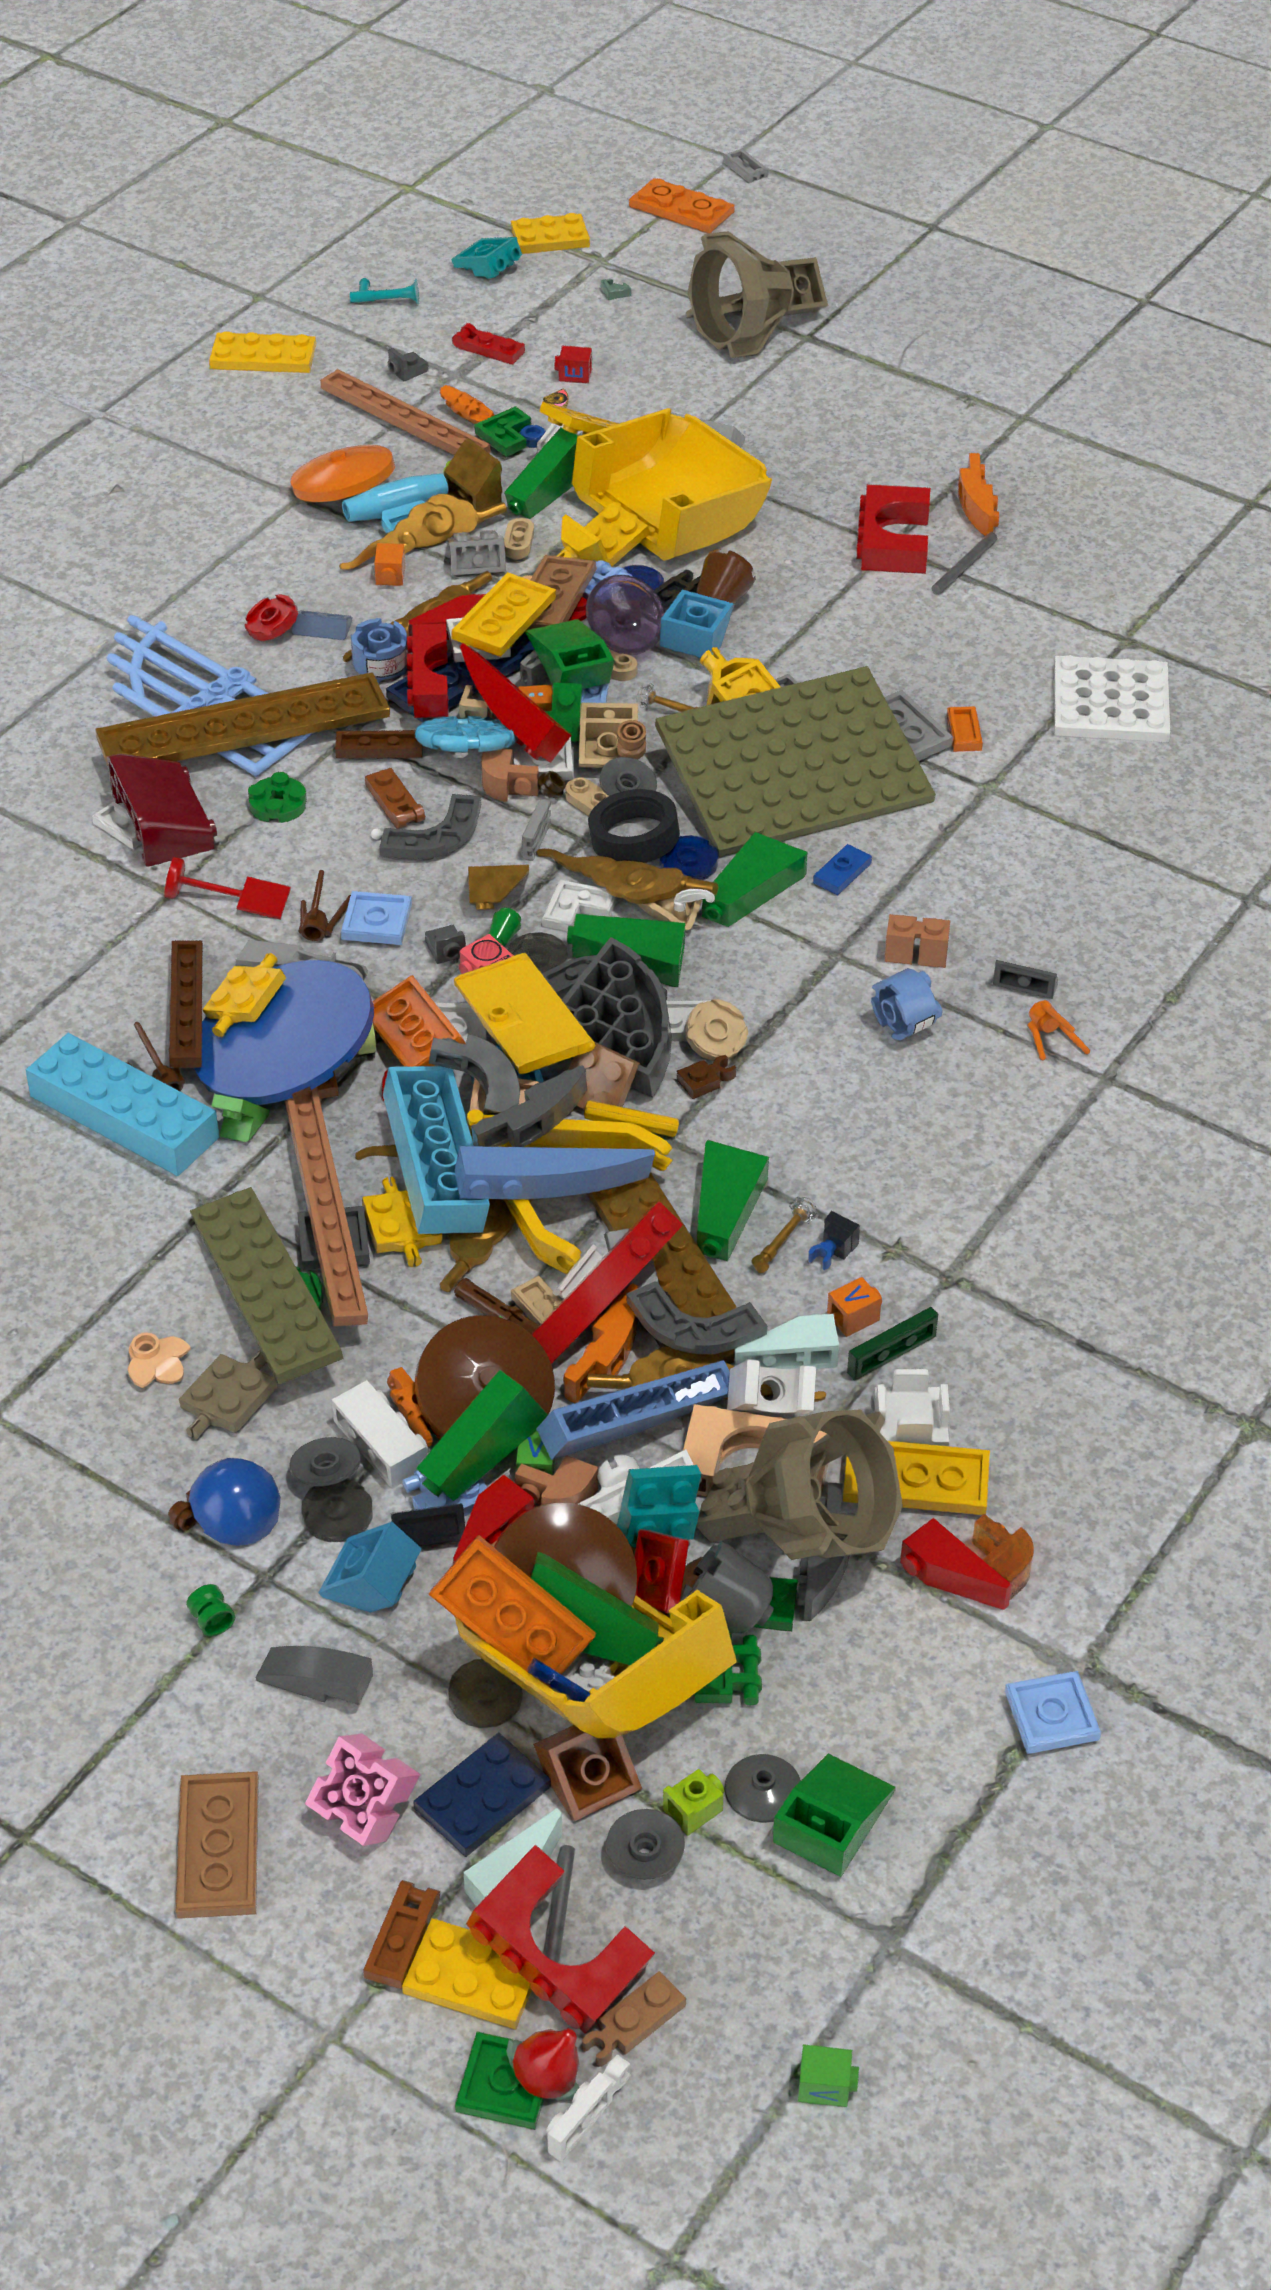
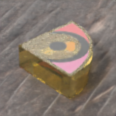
M563 388L543 397V402L567 408L569 395Z

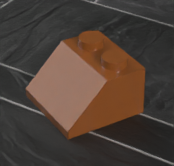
M572 1725L533 1744L543 1772L551 1779L552 1789L573 1821H577L642 1789L623 1736L595 1738Z

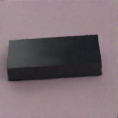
M462 1503L391 1513V1521L420 1547L458 1542L466 1527Z

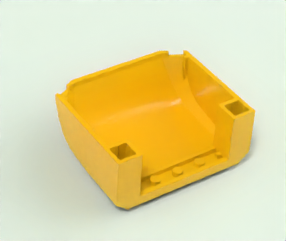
M670 408L578 436L572 485L579 499L598 513L602 512L614 501L648 525L651 533L640 544L664 561L715 544L743 530L758 514L772 483V479L766 475L767 468L761 461L697 417L686 414L683 418L671 414L672 409Z
M699 1590L694 1591L668 1610L670 1618L635 1595L632 1607L659 1623L658 1636L663 1637L664 1640L632 1665L620 1663V1666L612 1675L616 1677L598 1690L594 1687L589 1690L590 1696L587 1697L585 1702L569 1700L566 1694L555 1692L553 1685L549 1688L487 1644L455 1617L460 1637L478 1657L578 1729L595 1738H616L649 1724L679 1706L737 1662L722 1605Z

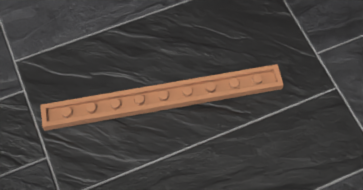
M309 1086L293 1093V1098L285 1100L331 1319L333 1326L365 1325L368 1322V1311L317 1087L311 1090Z

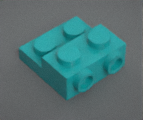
M516 237L481 238L451 260L454 268L473 270L475 277L485 276L486 279H491L498 276L500 271H504L505 268L512 266L514 261H518L522 253Z
M697 1465L628 1470L617 1527L622 1531L630 1546L636 1548L639 1529L651 1530L686 1540L694 1539L700 1513L695 1501L702 1475Z

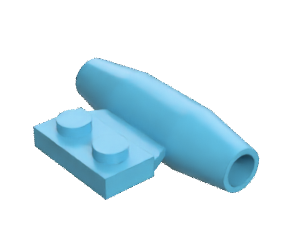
M442 473L406 477L375 486L370 490L342 502L343 513L348 522L381 519V526L387 534L394 530L399 521L408 517L410 510L414 506L425 503L434 495L448 494V484Z

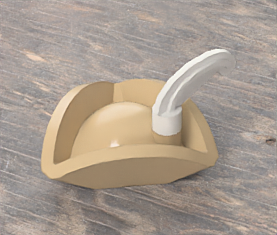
M688 889L679 892L670 899L637 905L659 921L686 923V931L692 928L702 899H706L707 902L711 903L714 902L715 896L707 890Z

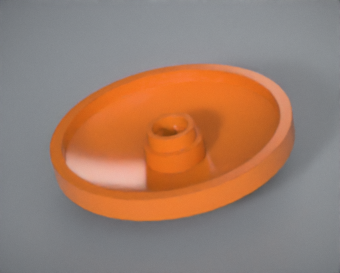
M379 445L350 446L330 451L308 461L294 472L290 482L294 495L301 500L308 502L335 501L358 495L379 485L393 473L395 462L392 452L386 447Z

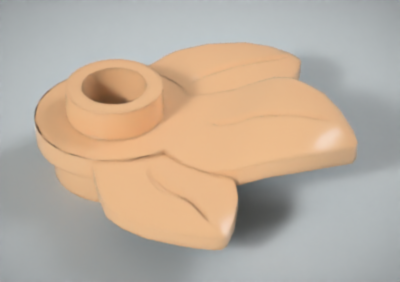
M152 1333L138 1334L133 1338L129 1346V1355L132 1359L128 1366L129 1377L134 1384L141 1388L149 1385L154 1379L164 1384H173L181 1381L184 1376V1369L179 1358L191 1350L190 1345L183 1339L174 1336L158 1339Z

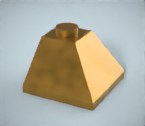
M529 865L468 866L470 904H476V910L494 909V904L501 903L529 874Z

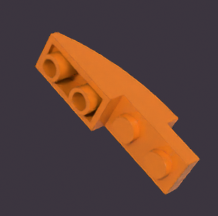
M969 453L968 468H960L958 496L967 518L980 533L986 536L989 532H993V527H998L999 511H997L998 495H993L992 484H986L985 464H980V453Z
M632 1283L623 1293H619L613 1300L611 1307L604 1314L598 1315L594 1320L591 1328L593 1342L586 1347L579 1361L576 1364H571L564 1373L565 1399L578 1403L591 1388L587 1387L588 1373L619 1374L630 1354L636 1336L638 1318L627 1303V1293L638 1289L637 1285Z

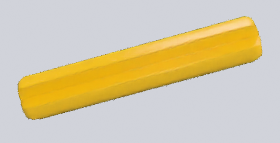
M589 1100L584 1108V1118L587 1120L633 1123L655 1134L674 1137L679 1127V1120L677 1118Z

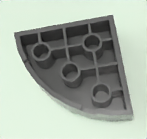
M610 937L562 1001L594 1042L640 1063L631 1088L653 1097L664 1079L671 1058L672 1034L666 996L658 977L652 969L649 970L647 965L641 961V957L630 947Z

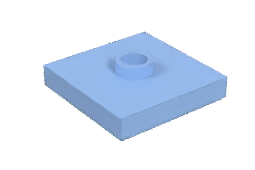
M352 891L341 930V940L402 945L412 906V896Z
M1078 1671L1006 1684L1005 1694L1027 1754L1100 1740L1101 1731Z

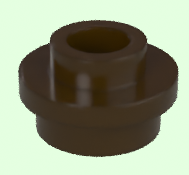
M548 771L541 774L538 778L539 789L546 797L558 799L563 795V789L566 787V784L559 774L554 771Z

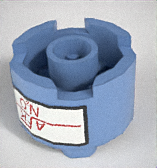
M381 618L366 620L356 626V632L351 635L352 663L356 672L360 675L373 672L378 683L384 679L406 674L408 670L407 633L401 624L394 621V625L382 623Z
M907 968L872 985V989L876 991V996L871 998L874 1013L882 1027L888 1025L894 1031L891 1036L893 1039L902 1040L935 1024L937 1018L942 1016V1007L934 998L930 989L931 979L925 971L917 972L914 969Z

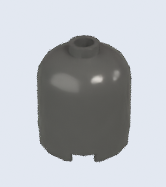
M722 1540L718 1546L714 1544L703 1556L694 1569L700 1575L692 1587L688 1584L684 1585L680 1596L681 1602L694 1591L699 1590L722 1605L729 1633L736 1634L749 1631L756 1623L763 1626L774 1609L769 1605L773 1597V1584L770 1577Z

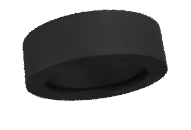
M633 789L610 795L592 809L588 818L590 836L595 853L598 856L609 857L616 861L642 863L654 861L671 851L677 844L680 836L677 810L674 802L668 796L653 790ZM644 817L661 822L653 830L637 836H617L607 832L615 824L631 818Z

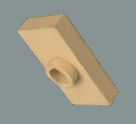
M539 1275L511 1290L512 1300L530 1320L538 1325L562 1302L558 1296L552 1293L553 1290Z

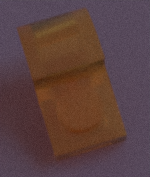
M983 1514L974 1523L972 1544L987 1555L983 1560L1012 1584L1011 1600L1029 1581L1034 1553L1033 1542L1024 1528L1020 1527L1011 1535L1001 1523L995 1522Z

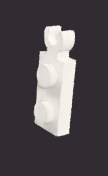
M616 2055L610 2061L603 2074L599 2072L590 2083L586 2081L578 2088L573 2097V2104L565 2113L559 2112L556 2114L547 2128L549 2154L560 2162L563 2161L613 2101V2094L630 2078V2073L627 2072L630 2067L629 2062Z

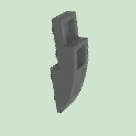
M581 1065L572 1070H566L554 1078L533 1085L531 1088L524 1090V1103L511 1106L504 1112L490 1118H484L477 1124L472 1125L473 1145L499 1147L509 1142L512 1147H524L545 1135L570 1114L587 1091L586 1069L584 1066Z
M828 1482L827 1497L821 1496V1503L830 1513L855 1516V1513L841 1512L843 1483ZM812 1556L801 1558L800 1575L807 1576L806 1584L799 1583L797 1605L805 1606L804 1621H811L832 1598L843 1578L850 1556L833 1558Z

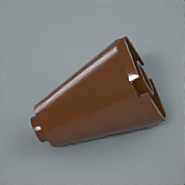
M721 549L710 551L704 560L696 593L735 604L753 586L756 580V576L753 577L752 575L753 567L744 557L736 552L729 550L727 554L720 553Z

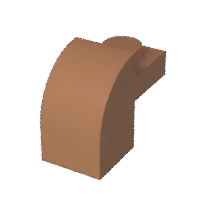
M512 749L482 753V787L486 794L504 802H508L509 794L538 796L539 766L513 765Z
M566 1455L554 1476L521 1464L515 1473V1483L534 1498V1503L539 1505L559 1502L578 1504L594 1496L598 1491V1467Z

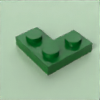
M514 406L474 424L475 434L507 457L526 448V438L519 434V432L524 427L531 425V417Z
M553 682L552 711L545 712L572 735L571 742H580L583 684Z

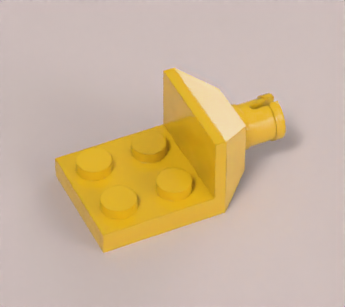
M613 501L585 527L565 514L562 517L561 541L564 548L557 556L591 561L603 560L612 567L651 532L648 525Z
M717 647L711 649L713 655L710 650H707L700 658V663L711 675L706 706L781 687L759 659L735 657L727 661Z

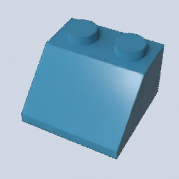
M682 590L661 618L660 646L701 658L707 650H710L713 655L711 649L713 647L720 649L734 603Z
M392 1521L348 1537L318 1594L323 1598L370 1613L386 1607L390 1608L400 1599L402 1595L401 1588L406 1579L414 1572L416 1568L415 1561L422 1548Z

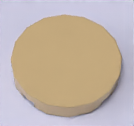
M712 999L711 1001L697 1004L690 1012L685 1024V1034L688 1043L697 1054L714 1061L722 1055H726L728 1059L736 1056L746 1043L748 1028L743 1020L744 1016L739 1009L729 1002Z

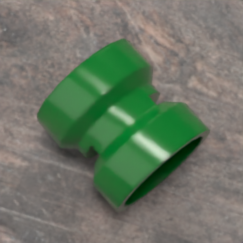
M208 1584L201 1586L193 1591L187 1599V1608L194 1617L198 1618V1626L206 1636L212 1637L224 1633L235 1621V1613L228 1603H224V1595L217 1585Z

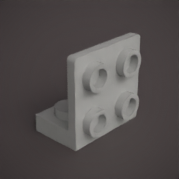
M495 530L480 531V536L471 537L469 532L453 533V538H448L452 575L484 573L485 571L490 573L506 572L504 538L498 535Z

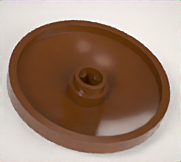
M469 1316L446 1325L426 1345L417 1364L415 1393L423 1417L430 1427L442 1438L499 1370L524 1387L541 1408L549 1414L554 1400L555 1379L551 1362L541 1344L521 1326L496 1316Z
M559 1502L532 1508L514 1519L501 1533L494 1545L496 1550L529 1577H531L537 1553L540 1552L548 1555L632 1607L637 1588V1567L632 1548L614 1522L590 1507L575 1503Z

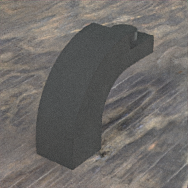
M468 1034L466 1044H460L450 1038H433L429 1064L463 1071L478 1080L484 1089L486 1097L483 1115H497L508 1110L511 1106L519 1105L520 1087L517 1074L509 1059L496 1046L483 1038Z

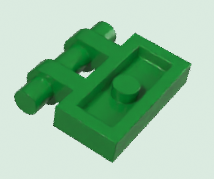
M755 1635L744 1636L743 1645H732L736 1663L743 1665V1673H732L731 1666L695 1693V1703H732L733 1691H741L744 1693V1703L746 1705L753 1706L758 1704L759 1693L762 1691V1678L758 1675V1665L762 1661V1656Z

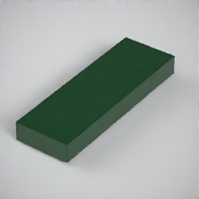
M929 1307L849 1350L847 1373L853 1380H857L933 1339L937 1333L938 1313L932 1307Z

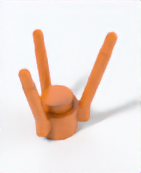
M1042 1000L1031 1007L1029 1017L1032 1021L1027 1026L1033 1034L1040 1060H1045L1046 1056L1039 1031L1050 1033L1058 1027L1085 1054L1090 1053V1049L1074 1033L1075 1028L1054 1009L1049 1001Z

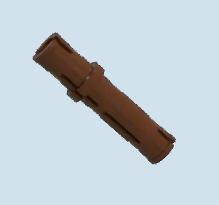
M468 1278L460 1280L455 1287L454 1293L457 1298L473 1306L484 1315L501 1316L521 1326L530 1334L539 1326L525 1317L521 1309L516 1306L510 1307Z

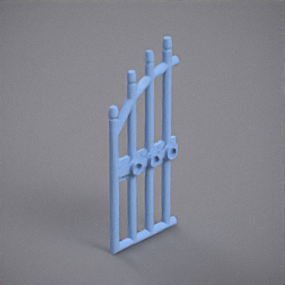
M130 615L127 622L146 635L140 642H137L124 633L117 632L114 635V639L117 643L133 652L131 663L113 653L107 656V661L111 665L129 675L132 687L130 689L124 684L116 682L113 685V690L153 716L169 714L171 712L145 698L143 684L179 704L180 707L172 713L236 700L234 699L236 696L244 692L252 697L268 694L254 685L256 678L251 676L250 672L244 668L235 666L228 670L166 634L167 626L163 621H159L153 626L137 616ZM156 640L219 678L216 681L207 683L149 649V647ZM143 659L148 660L200 692L190 698L143 671L141 669ZM314 733L281 739L284 742L276 748L267 743L249 746L265 755L256 763L234 750L218 752L217 754L257 777Z

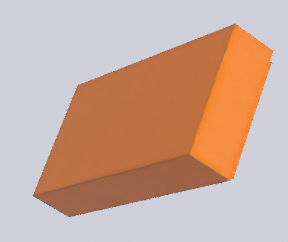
M947 707L949 731L953 736V752L982 751L983 742L976 707Z

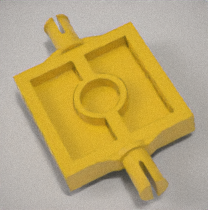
M267 953L262 962L256 967L234 966L227 973L226 978L218 989L211 995L210 1000L202 1010L208 1019H219L212 1028V1032L216 1036L223 1037L234 1023L242 1021L255 1022L285 981L286 976L283 971L273 968L278 962L274 954Z
M388 1177L382 1180L385 1194L362 1197V1206H364L365 1218L376 1253L404 1252L408 1265L413 1267L415 1263L417 1267L422 1262L418 1250L425 1246L442 1244V1233L418 1234L407 1190L399 1191L395 1178L390 1177L389 1182Z

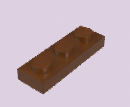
M416 730L336 731L335 754L336 758L347 759L422 758L423 745L417 741L415 736Z

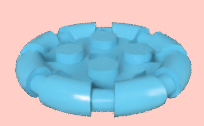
M457 716L435 718L432 721L427 720L421 723L415 732L417 741L423 746L431 749H438L440 747L441 750L448 752L468 753V749H478V752L496 751L508 748L517 741V736L514 735L512 729L509 730L499 719L493 720L491 717L482 718V716H467V719H458Z

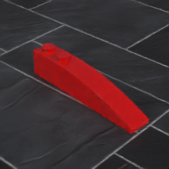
M462 643L460 649L467 669L488 707L509 730L512 729L514 735L517 736L516 743L520 746L527 745L524 749L525 752L536 760L542 757L551 763L572 735L481 654L465 643Z
M660 1201L642 1215L531 1334L541 1344L551 1364L683 1226Z

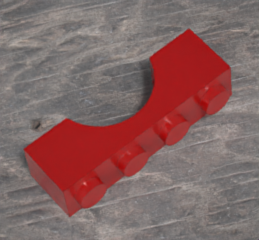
M446 623L412 624V636H407L408 688H413L407 689L408 706H414V718L449 717L447 676L431 671L440 665L448 663Z

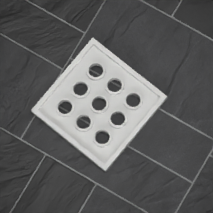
M1071 655L1055 656L1054 736L1169 742L1168 662L1075 657Z

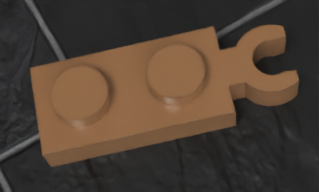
M658 1971L599 2018V2028L602 2031H592L586 2034L582 2040V2050L587 2052L593 2046L603 2048L596 2055V2065L598 2067L606 2065L611 2060L612 2051L617 2047L626 2055L686 2006V1997Z

